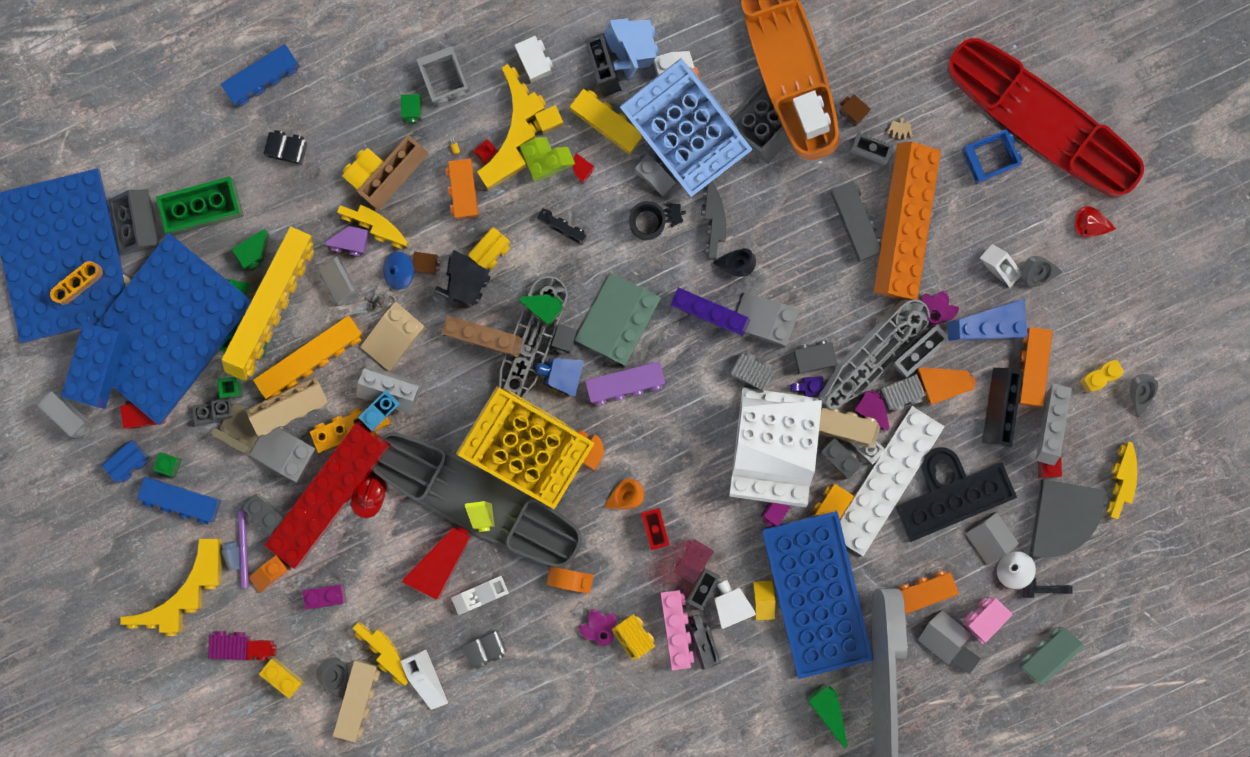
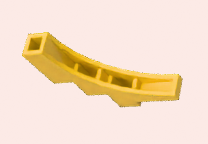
M508 64L502 67V72L512 94L513 113L511 126L499 152L487 165L477 171L488 191L527 167L522 151L518 152V150L521 149L520 146L536 138L535 133L537 131L532 123L528 124L527 122L534 119L536 113L545 110L544 105H546L541 95L537 96L535 92L527 95L530 93L524 83L520 84L517 79L520 77L514 67L510 68Z
M199 539L198 553L193 569L179 591L167 602L149 612L120 617V625H126L128 629L138 628V625H146V628H158L159 625V633H165V636H177V632H183V609H185V613H196V609L202 608V586H204V589H216V586L222 585V553L220 550L222 549V539Z

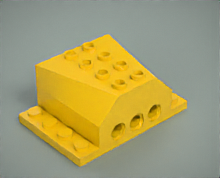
M496 386L456 454L555 509L593 447L594 442L577 433L565 422L504 387L501 389Z

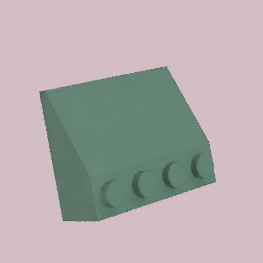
M610 273L575 341L626 367L659 305L661 297Z

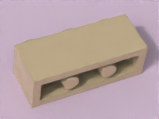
M822 408L819 435L874 449L880 426L876 422L877 420L870 417L863 419L851 412L844 414L840 413L838 409Z

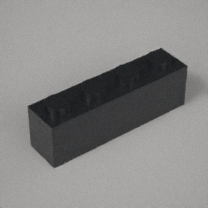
M993 367L982 443L992 446L1012 447L1023 371L1012 368Z

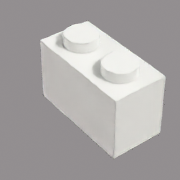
M533 36L515 44V49L531 83L552 74L551 68L553 64L550 58L545 57L543 53L545 47L542 40H537L536 36Z
M814 90L793 99L794 107L807 139L829 132L831 120L828 113H824L822 110L824 103L821 95L817 96Z

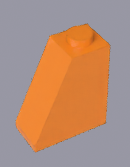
M926 367L916 370L929 406L975 389L976 381L973 374H969V371Z

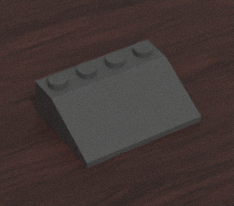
M763 82L730 118L752 148V152L769 164L789 143V140Z

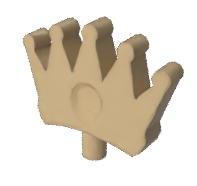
M900 118L899 123L892 121L887 134H890L892 130L893 138L897 133L898 140L901 139L902 133L904 139L907 138V133H909V137L913 136L911 124L903 123L904 118Z

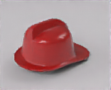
M370 473L352 497V509L361 518L374 517L382 507L387 485L386 481L376 473Z

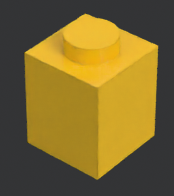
M556 105L536 113V120L533 121L537 131L541 130L543 135L564 126Z

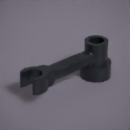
M1034 577L1033 581L1023 588V597L1034 598V593L1073 594V586L1036 585V578Z

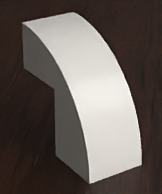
M499 576L453 596L451 599L458 615H461L509 594L502 576Z

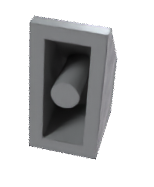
M648 154L635 167V173L662 197L675 184L668 173Z

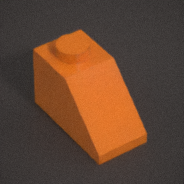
M275 555L249 577V580L258 592L261 593L291 571L285 561Z

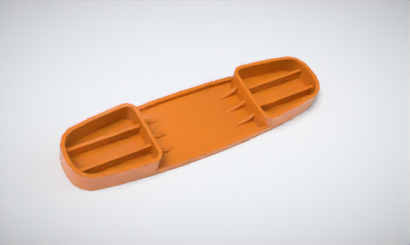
M741 0L748 33L762 78L779 121L795 153L806 160H817L832 154L837 149L840 141L836 111L820 53L800 0ZM815 90L816 95H821L824 103L822 110L824 113H828L831 124H829V132L807 139L794 107L793 99Z

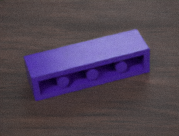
M679 287L670 304L675 309L741 337L744 336L750 322L747 316Z

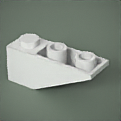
M427 650L420 651L401 660L408 680L431 710L448 704Z

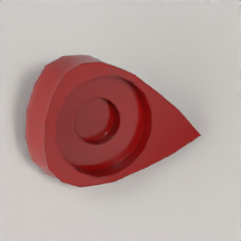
M1091 206L1080 208L1075 217V232L1081 237H1095L1116 230L1113 224L1099 210Z

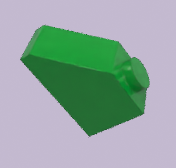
M266 229L261 230L232 248L244 269L252 271L261 265L260 262L264 260L270 235Z
M550 295L524 296L519 299L525 307L548 326L564 310L563 302L555 295L553 297Z

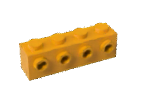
M358 408L350 411V415L343 418L341 415L331 419L332 423L325 425L321 423L314 426V430L310 431L318 453L321 454L338 447L355 423L363 422L359 416L366 409L361 411ZM389 416L373 431L376 432L392 425Z

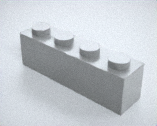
M1053 383L1048 390L1035 461L1055 465L1061 457L1072 388Z

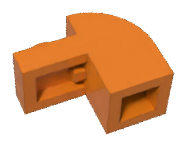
M582 430L577 432L586 438L590 436ZM596 434L591 439L594 445L583 464L594 471L604 456L603 443Z
M550 566L546 585L590 594L594 575Z

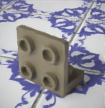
M234 403L232 405L233 417L224 420L220 428H215L211 435L244 454H250L259 436L256 434L245 411L247 409Z

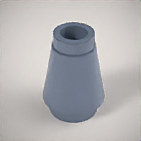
M237 541L221 544L222 549L220 550L229 571L239 569L240 546L237 545Z

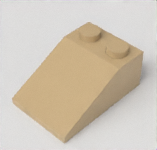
M395 302L369 334L361 348L390 372L427 328Z

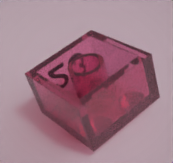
M693 538L692 541L688 540L682 549L685 551L681 558L678 556L672 565L674 567L673 572L692 584L695 583L714 553L712 549Z

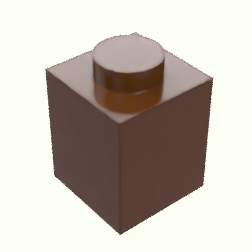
M853 94L851 98L847 96L840 103L842 107L839 112L857 126L871 109Z
M414 251V273L436 276V272L440 271L441 260H438V255Z

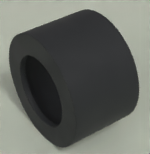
M643 201L633 207L629 216V226L637 238L653 240L664 230L665 213L657 203ZM644 211L653 212L658 218V227L652 233H643L636 226L637 216Z

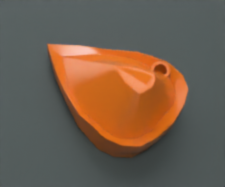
M631 478L624 479L615 488L604 507L623 510L638 507L644 500L642 484L638 480Z

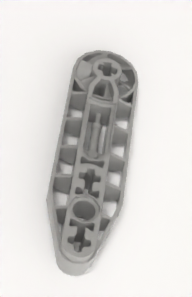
M545 276L534 282L528 296L544 295V293L552 291V295L557 296L563 302L562 306L565 309L568 293L566 286L561 280L556 277ZM553 280H556L554 287H552ZM557 292H566V294L557 295ZM525 306L523 307L513 334L516 335L519 327L526 329L522 338L524 339L519 356L518 358L515 357L514 362L507 360V354L504 357L500 368L499 387L501 389L503 381L505 382L504 388L518 396H521L523 389L527 390L522 396L524 399L534 387L539 378L538 374L529 389L524 387L529 373H535V370L531 369L536 354L544 356L541 364H544L564 310L560 313L559 318L555 319L557 323L552 336L545 333L547 324H543L535 348L531 346H533L539 331L540 321H543L532 313L527 326L520 324L525 310L528 309ZM534 319L538 320L536 327L533 328L530 340L528 341V344L525 345ZM543 336L551 338L545 354L538 351ZM505 362L512 364L507 380L502 379ZM522 362H525L524 365L527 368L526 370L522 369L520 374L521 376H524L523 379L513 375L514 372L518 375L519 368L517 367V365L522 364ZM512 380L520 381V387L517 390L510 388Z
M903 299L837 365L825 388L819 394V400H822V405L828 409L835 410L865 392L924 332L929 324L928 318H930V311L927 305L919 299Z

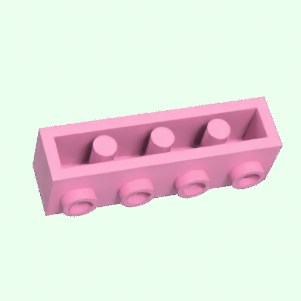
M680 590L660 592L671 669L673 671L691 668V663H694L693 651L689 652L688 644L691 643L690 632H686L685 624L689 623L687 613H683L682 605H686L684 593L680 594Z

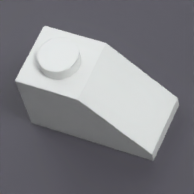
M690 51L670 52L657 56L653 61L657 76L680 58L684 60L688 67L694 68Z
M993 244L980 257L986 268L1009 288L1021 276V271L1009 254Z

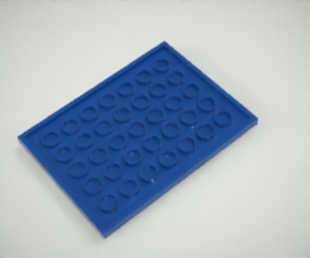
M98 168L0 192V257L20 343L79 330L82 328L83 322L97 325L126 288L100 169ZM91 261L101 266L103 270L102 277L70 303L62 305L51 299L50 292L53 287L85 262ZM94 266L88 270L89 276H92L95 273ZM79 278L74 280V288H77L80 285ZM64 290L59 292V300L65 297Z
M170 233L165 236L96 325L128 335L113 387L158 425L163 423L236 330L252 302L249 297Z

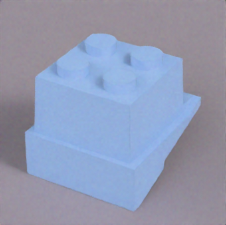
M628 18L610 20L603 32L611 53H615L619 61L613 63L614 70L623 69L627 79H631L637 69L650 67L656 56H658V46L654 44L653 39L655 37V28L651 26V20L628 21Z

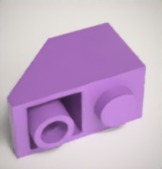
M349 226L327 240L326 246L332 252L341 253L343 250L348 251L351 256L360 257V254L366 255L370 232L365 229Z

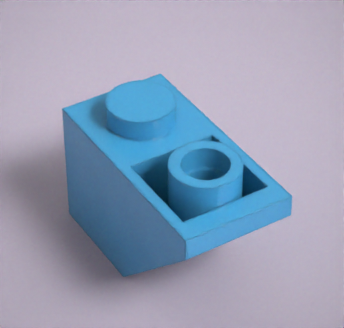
M385 390L359 418L373 431L400 403Z

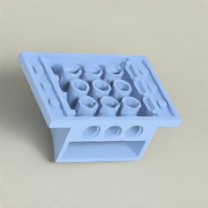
M682 58L620 105L626 116L691 197L752 151V148L740 134L732 119L693 69L688 67Z

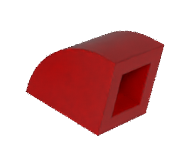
M576 153L573 158L575 162L572 165L573 172L578 181L584 184L595 170V166Z

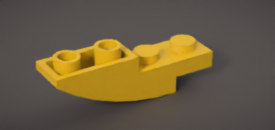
M341 205L339 206L337 213L341 215L342 220L350 223L352 220L357 221L359 226L366 229L372 227L370 233L374 236L375 240L382 243L385 240L392 242L391 246L398 249L409 247L408 242L399 230L377 212L360 205L358 212Z
M1129 441L1124 442V445L1121 444L1119 447L1118 455L1120 456L1118 462L1114 463L1111 473H1113L1112 478L1119 481L1114 485L1112 494H1114L1113 500L1109 501L1106 512H1108L1107 517L1111 519H1119L1123 504H1132L1135 495L1137 459L1134 445Z
M358 622L352 628L356 631L354 635L361 641L365 639L370 644L368 647L374 653H381L377 659L379 668L384 672L389 671L394 675L392 679L400 686L404 684L406 686L410 681L401 664L403 659L395 645L380 629H377L373 634L361 622Z

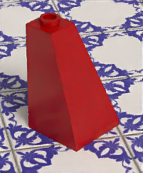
M460 526L458 529L452 528L403 579L402 583L436 600L440 599L472 537L468 535L469 531Z

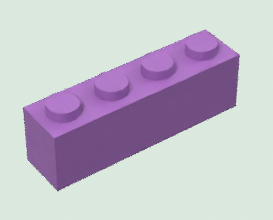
M660 361L585 380L591 404L595 403L596 406L606 404V400L614 398V401L623 400L625 395L632 394L633 397L644 394L643 390L651 389V392L663 389L662 386L666 384Z

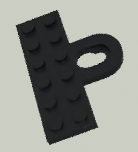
M938 447L930 450L925 455L921 464L922 473L930 492L897 505L895 508L909 541L912 542L1016 499L1017 495L1002 462L966 476L957 454L951 449ZM938 461H944L947 466L952 468L954 477L952 482L947 485L939 483L936 479V464Z

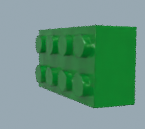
M230 176L156 196L165 233H170L173 236L244 216L235 181Z

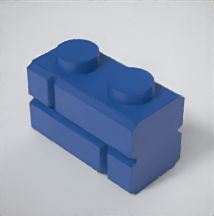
M130 440L105 461L102 467L116 483H125L132 477L131 473L134 470H140L147 464L146 460L149 456L135 440Z

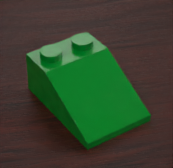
M823 684L808 695L806 699L838 742L846 748L848 744L840 703L836 699L839 695L833 687H827Z

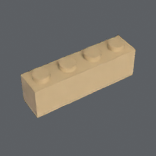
M313 377L245 411L256 434L260 436L270 433L279 426L287 425L295 418L304 417L314 409L322 408L328 401L316 377Z
M361 660L354 661L333 737L351 742H357L358 738L362 739L365 729L362 727L363 720H367L370 712L367 706L369 701L373 700L375 694L373 685L374 682H378L381 673L378 670V665Z

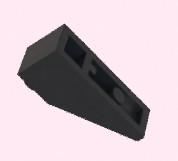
M600 35L585 41L596 80L603 96L606 97L622 91L604 36Z

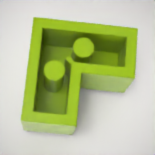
M547 137L533 138L520 146L534 181L546 180L575 164L568 147L551 149Z

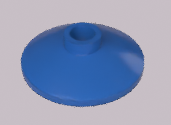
M393 252L386 258L383 273L387 284L396 290L405 289L411 284L414 277V266L410 257L404 252Z

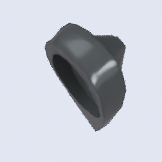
M1031 256L1023 265L1021 279L1029 286L1036 287L1052 280L1062 271L1046 258Z
M1148 374L1137 375L1131 381L1130 396L1137 417L1145 411L1158 390L1157 380Z
M336 657L327 659L317 668V680L326 690L343 699L348 682L347 665Z

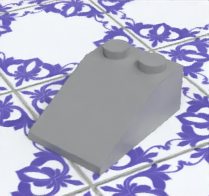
M744 292L737 313L750 319L745 331L746 334L785 348L800 310Z
M277 427L266 435H260L250 456L287 478L300 483L314 459L317 449Z

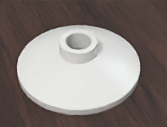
M1023 552L1008 553L1001 558L997 566V576L1000 582L1010 589H1022L1028 586L1036 574L1034 561ZM1018 566V570L1012 571V567Z

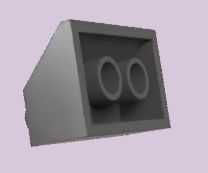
M148 189L127 190L109 199L119 255L149 250L159 245Z

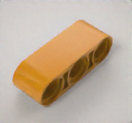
M91 261L85 262L53 287L50 292L51 299L62 305L70 303L102 277L103 270L101 266ZM94 266L95 273L89 276L88 270ZM79 278L80 285L77 288H74L73 282L75 279ZM64 290L65 297L59 300L58 294Z

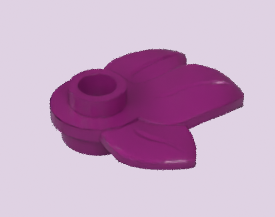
M941 291L934 297L925 293L921 301L927 305L930 315L932 313L937 315L936 320H932L931 317L928 318V325L930 326L939 325L942 321L952 320L959 311V307L949 305L947 291Z
M591 609L588 618L589 624L579 625L581 634L587 640H595L599 645L605 646L610 644L613 640V631L611 629L617 625L615 614L612 612L604 616L600 611ZM602 632L607 633V639H601L600 634Z

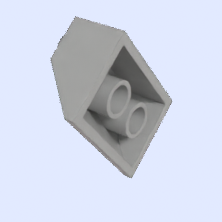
M369 365L363 369L357 383L356 397L374 402L387 390L400 403L395 409L411 414L422 389L423 382Z

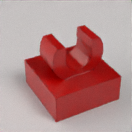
M488 139L473 151L484 165H487L499 152Z

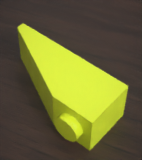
M482 501L465 504L473 529H478L479 532L490 531V527H495L491 503Z

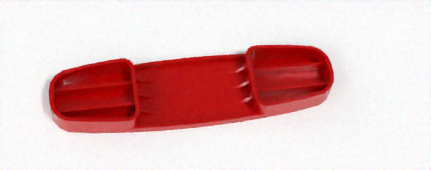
M980 38L964 40L954 51L947 63L949 78L988 115L1041 156L1091 188L1112 198L1125 196L1140 182L1144 174L1142 158L1108 126L1099 124L1060 92L1026 70L1019 60Z

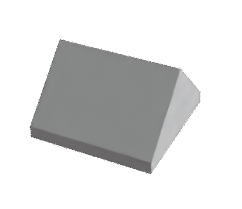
M995 512L965 533L986 565L1004 557L1019 544L998 512Z
M941 611L928 623L918 641L949 665L973 634L944 611Z

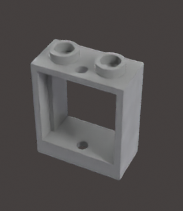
M452 46L416 59L434 105H445L449 102L448 100L453 98L461 99L466 96V93H469ZM452 59L462 87L436 97L426 68Z
M50 391L38 406L70 437L86 438L92 432L91 428L94 424L68 399L61 397L62 393Z

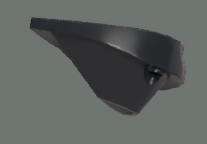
M743 248L720 257L713 264L731 275L745 277L754 271L756 257L751 250Z

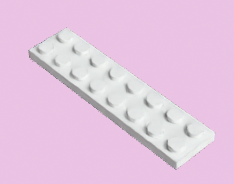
M913 406L905 415L885 447L886 451L877 460L840 519L846 546L861 556L865 555L919 469L925 455L930 451L945 427Z

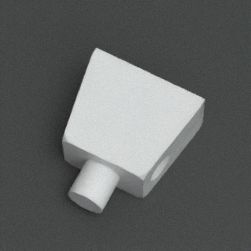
M728 580L717 584L721 595L715 597L714 600L722 629L756 615L739 587L732 590Z

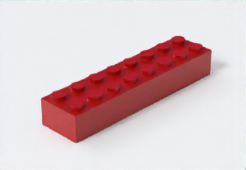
M363 422L355 423L264 546L292 568L296 569L301 566L391 444L376 432L371 431Z

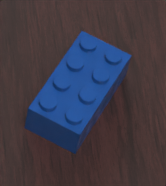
M83 322L61 397L106 409L128 335Z

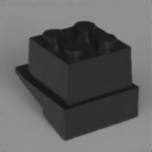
M453 250L449 255L446 275L449 276L447 290L436 286L434 293L446 298V307L451 306L453 300L468 307H472L474 304L477 305L483 295L480 293L482 287L485 288L491 278L488 275L490 270L471 261L470 257Z

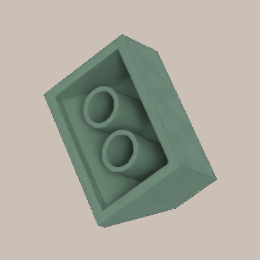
M1064 627L1053 629L1046 641H1040L1035 646L1036 650L1032 654L1028 653L1020 660L1022 663L1019 667L1035 684L1041 686L1045 684L1085 647L1082 642Z

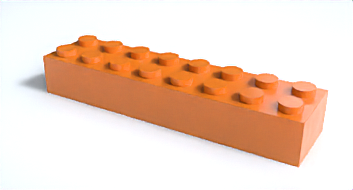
M915 142L897 143L873 292L875 294L898 300H918L941 150Z

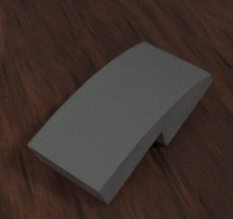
M231 398L212 400L209 404L192 406L195 426L211 424L233 417Z

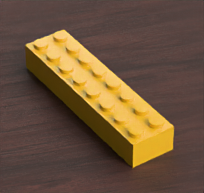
M290 226L222 358L224 372L244 381L247 380L248 376L251 377L253 375L257 359L260 360L263 356L265 343H269L272 338L273 332L271 331L273 327H277L281 320L280 313L283 309L286 310L290 301L288 299L290 294L294 293L297 289L299 276L302 277L306 271L305 264L307 260L311 261L314 255L312 235Z

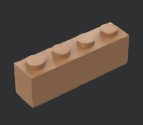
M407 135L357 192L379 211L429 153L412 137Z
M448 315L441 333L449 338L517 358L524 340L517 335Z

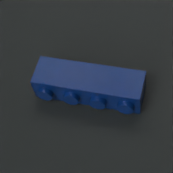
M284 44L221 83V86L236 107L243 106L254 95L259 96L263 94L270 85L275 86L282 81L281 78L296 73L300 65L287 45Z
M144 477L137 497L138 500L142 501V505L152 508L153 505L161 507V511L171 513L173 510L179 512L178 516L187 519L193 516L197 518V522L207 525L208 522H215L221 503L220 499L148 477Z

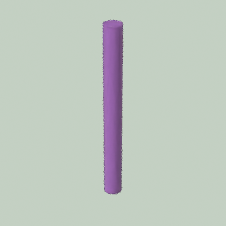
M238 511L241 588H249L245 511Z

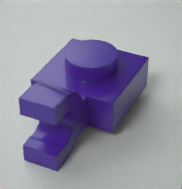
M823 376L804 377L803 383L790 384L791 392L804 391L805 397L819 396L820 392L824 389Z

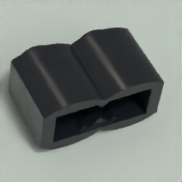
M274 130V133L269 132L263 153L265 157L298 165L303 164L308 144L304 137L293 134V137L285 136L286 133L279 130Z

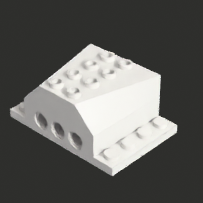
M742 388L730 497L807 507L809 487L815 473L822 400H818L819 398L765 390L762 392L758 389Z

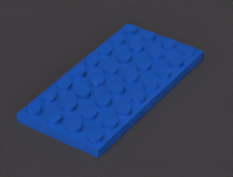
M835 510L780 524L779 526L761 529L797 678L801 679L872 661V652L838 511Z

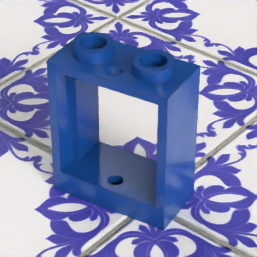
M1007 129L967 145L962 149L976 185L1018 168L1022 164V156L1018 150L1016 151L1013 145L1015 143L1013 135L1008 133ZM1001 139L1012 164L985 175L975 149Z

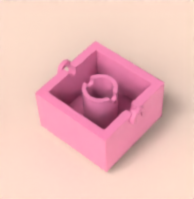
M983 598L977 605L979 608L975 612L971 611L964 618L965 622L963 625L981 644L986 643L1013 615L997 598Z

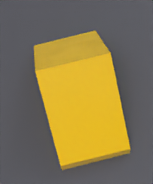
M773 581L753 582L756 620L775 619Z

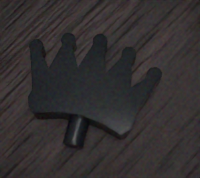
M667 202V205L671 207L665 208L666 212H670L665 214V217H672L667 220V223L674 222L673 225H670L673 228L684 222L681 215H685L686 211H681L680 204Z

